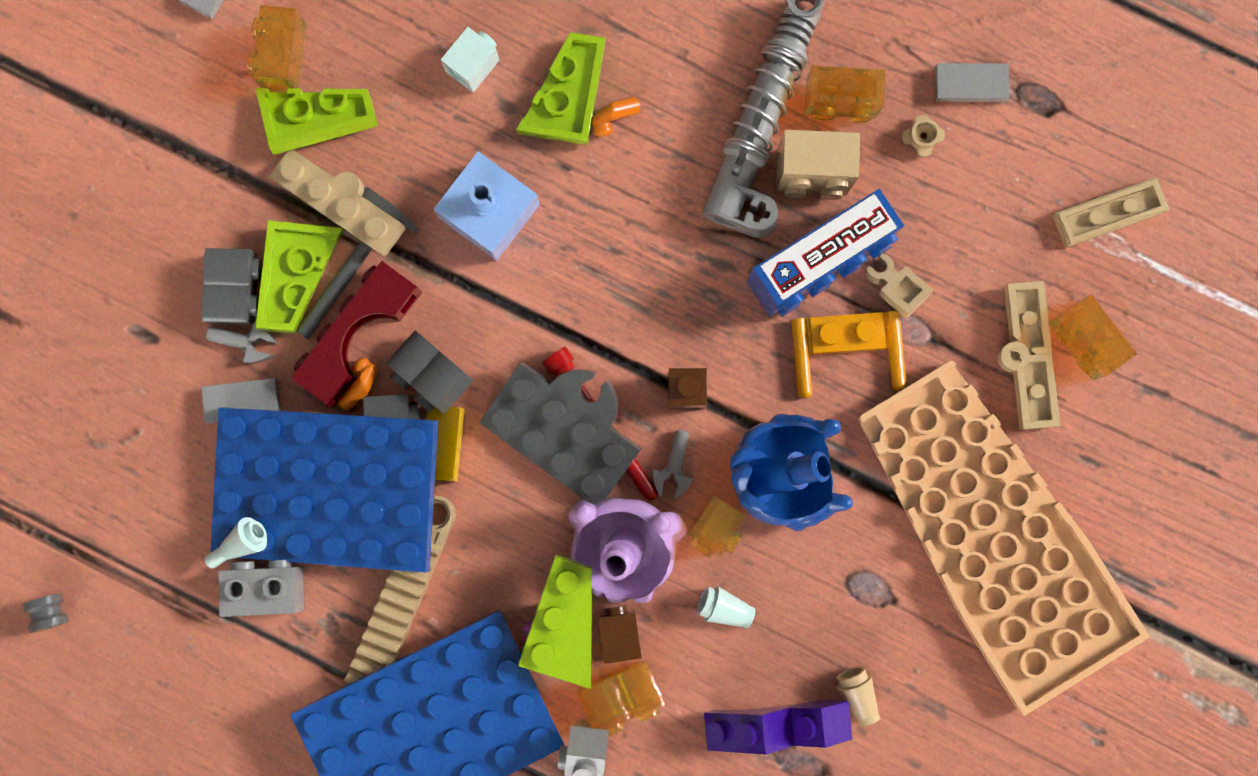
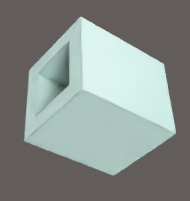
M469 27L464 30L441 58L445 72L472 93H474L500 60L495 48L497 46L495 41L483 31L477 34Z

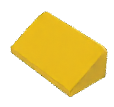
M436 407L431 412L427 410L426 420H438L435 480L458 482L465 409L462 407H450L445 414Z

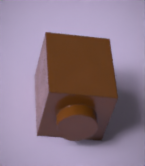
M669 368L668 409H705L707 406V368Z
M627 605L604 608L605 615L598 616L604 664L641 659L635 610L627 611Z

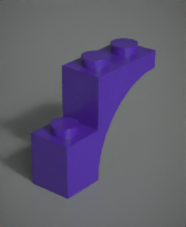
M816 700L773 708L712 710L704 712L707 751L766 755L793 746L827 748L853 739L848 701Z

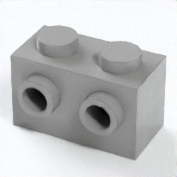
M275 560L268 561V568L254 569V561L232 562L231 570L218 571L219 617L289 614L304 611L303 566L292 567L291 562Z
M571 726L568 746L560 745L557 769L565 770L564 776H604L609 730Z

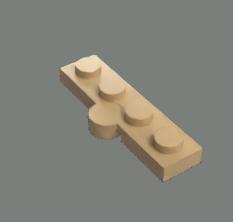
M290 150L287 151L269 176L274 182L383 257H386L406 229L402 223L362 197L364 185L354 173L342 172L334 178L296 151Z
M1044 281L1006 284L1004 286L1010 343L1000 348L997 353V361L1003 370L1013 372L1019 430L1059 427L1060 419Z

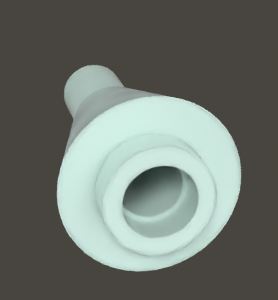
M242 518L221 543L220 547L205 556L206 565L213 569L228 559L263 551L267 546L265 528L261 523L252 518Z

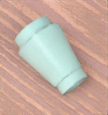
M707 586L700 597L697 614L703 616L705 622L748 629L755 616V607L749 606L719 586L715 588Z

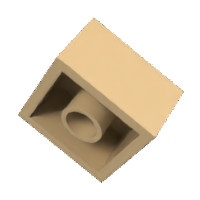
M785 130L777 148L775 192L784 193V196L788 198H804L806 194H821L820 197L826 200L841 199L842 195H847L859 178L860 133Z

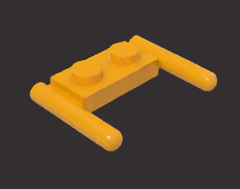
M898 311L791 320L797 393L800 398L806 399L812 395L809 355L888 349L892 388L899 392L907 387L901 322Z

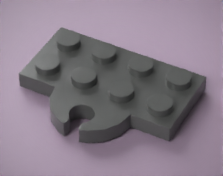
M522 362L517 366L479 423L585 501L595 504L606 499L642 449L612 427L618 414V398L613 385L609 380L601 386L599 399L590 401L584 397L582 387L586 381L594 379L597 371L574 369L559 375L551 383Z

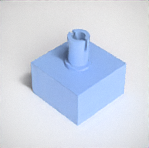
M478 151L435 206L434 211L441 221L497 261L540 203L535 192Z

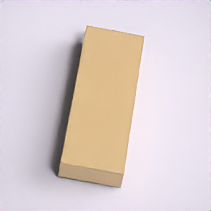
M1155 177L1056 212L1052 217L1066 249L1164 214L1170 209L1158 179Z

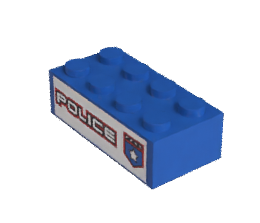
M879 188L754 267L746 282L769 318L777 313L784 317L800 306V303L805 300L803 296L809 293L814 298L827 290L830 284L836 280V275L840 274L842 279L857 271L861 264L868 260L866 256L870 255L874 260L891 249V245L899 240L896 236L897 233L905 225Z

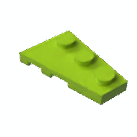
M569 33L549 69L550 72L540 91L538 90L534 96L529 111L516 129L517 134L588 146L591 120L594 113L606 44L604 37Z
M255 88L268 145L273 155L378 127L368 89L324 88L322 92H302L301 88H287V92H270L268 88Z
M268 220L256 319L257 330L295 334L343 233L342 228Z
M555 554L518 666L591 689V566Z

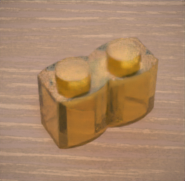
M647 659L591 682V689L580 687L577 690L591 727L609 730L608 736L626 728L624 722L638 717L639 721L643 722L661 713L658 707L664 705V698Z

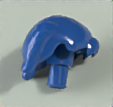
M777 414L769 422L753 426L741 437L730 459L731 483L740 504L749 515L767 524L785 526L794 531H802L828 519L836 512L845 511L852 507L853 501L850 496L833 493L829 451L825 439L841 431L840 422L835 419L815 420L812 417L798 414Z

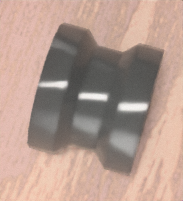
M61 593L22 604L24 612L30 616L31 622L28 625L30 634L69 622L67 614L61 610L60 605L63 602Z

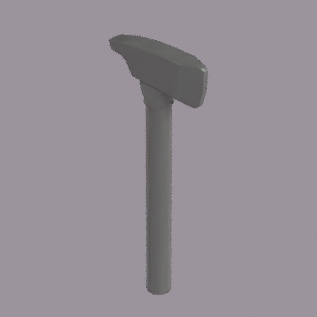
M364 188L363 198L402 223L406 229L414 234L419 232L399 209L370 188ZM362 241L358 243L297 329L298 333L307 339L311 337L372 251V248Z

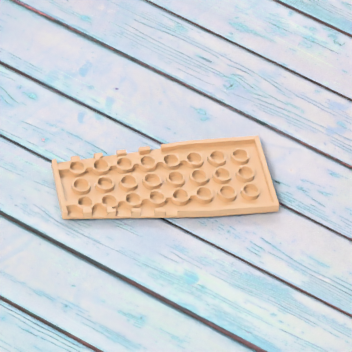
M949 361L858 417V421L961 621L1019 714L1026 716L1150 638L1088 538L1060 502H1056L1046 487L1048 485L1039 473H1035L1023 458L1024 454L1017 444H1013L1001 429V423L996 416L989 413L977 397L979 394L971 384L968 385L955 368L956 363Z

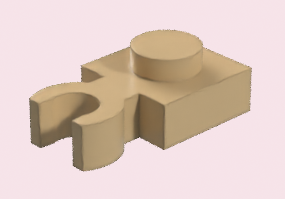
M882 254L879 257L878 263L885 268V271L879 273L869 266L866 269V278L874 284H882L884 287L881 289L879 296L907 319L931 296L933 289L907 266L898 273L894 269L893 260L888 255Z

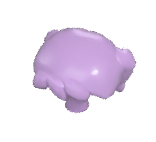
M607 498L595 504L581 500L575 503L568 514V522L575 530L570 559L592 567V594L596 597L606 598L610 603H621L629 599L638 603L649 602L653 597L654 589L661 586L670 576L676 557L677 543L687 533L686 524L679 514L671 511L660 512L653 505L638 499Z

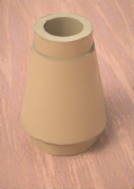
M863 666L852 667L839 673L836 677L838 681L836 689L843 700L849 702V709L857 719L860 726H868L876 723L880 719V715L878 713L872 675L866 673Z

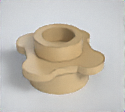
M919 115L915 118V124L911 129L905 130L901 138L904 144H910L917 150L918 156L926 158L932 154V148L935 144L941 143L945 139V132L928 116ZM920 134H926V139H922Z

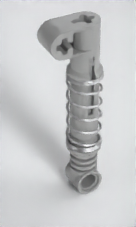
M787 0L775 35L766 42L761 52L769 63H763L761 68L754 69L758 76L754 86L750 85L747 87L751 93L747 103L740 105L743 109L740 120L733 122V125L736 127L733 138L726 139L723 152L725 158L702 212V215L707 219L757 238L766 237L775 229L778 217L776 203L769 196L751 190L758 169L763 168L768 161L769 155L767 152L773 149L770 140L772 135L780 131L777 122L779 117L785 116L787 113L786 100L794 96L793 82L800 80L802 77L800 71L804 70L808 59L806 55L807 46L813 35V30L821 19L824 0ZM806 1L814 7L803 11L798 9L796 4ZM793 71L798 72V76L796 79L795 75L792 73ZM747 200L751 202L750 212H747L743 222L738 220ZM759 210L765 211V218H761L759 223L754 222L753 214L757 215Z

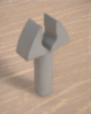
M254 323L252 332L246 335L215 327H209L206 331L207 341L242 349L245 353L243 362L247 364L262 363L274 357L267 353L257 352L252 343L265 340L278 344L268 331L257 330Z
M676 430L674 433L667 467L662 471L653 470L654 485L660 497H662L664 488L663 483L670 478L671 474H674V480L677 483L673 500L679 498L688 489L693 478L685 477L681 470L689 433L685 430Z

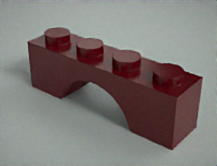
M382 260L377 267L373 265L366 271L361 280L363 285L355 296L350 294L339 307L341 314L333 324L328 323L322 328L316 338L318 344L310 354L307 352L303 354L294 366L296 372L291 379L330 407L335 408L339 398L356 380L348 361L349 345L355 333L362 326L373 320L393 319L401 321L422 294L416 285Z

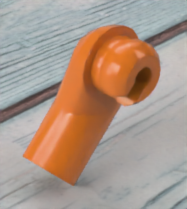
M632 96L613 101L594 114L591 120L594 135L596 137L610 135L613 132L610 121L638 114L640 112L638 99Z
M360 358L352 366V372L358 378L338 400L339 405L348 412H352L362 402L364 397L368 395L378 375L376 364H371L368 358Z

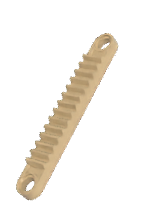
M434 496V504L443 505L447 511V517L440 525L432 524L430 571L423 573L391 570L390 575L386 579L385 587L379 596V601L374 608L373 615L368 622L367 630L362 636L361 644L356 650V656L350 665V670L344 679L343 686L397 660L455 522V506L446 497Z

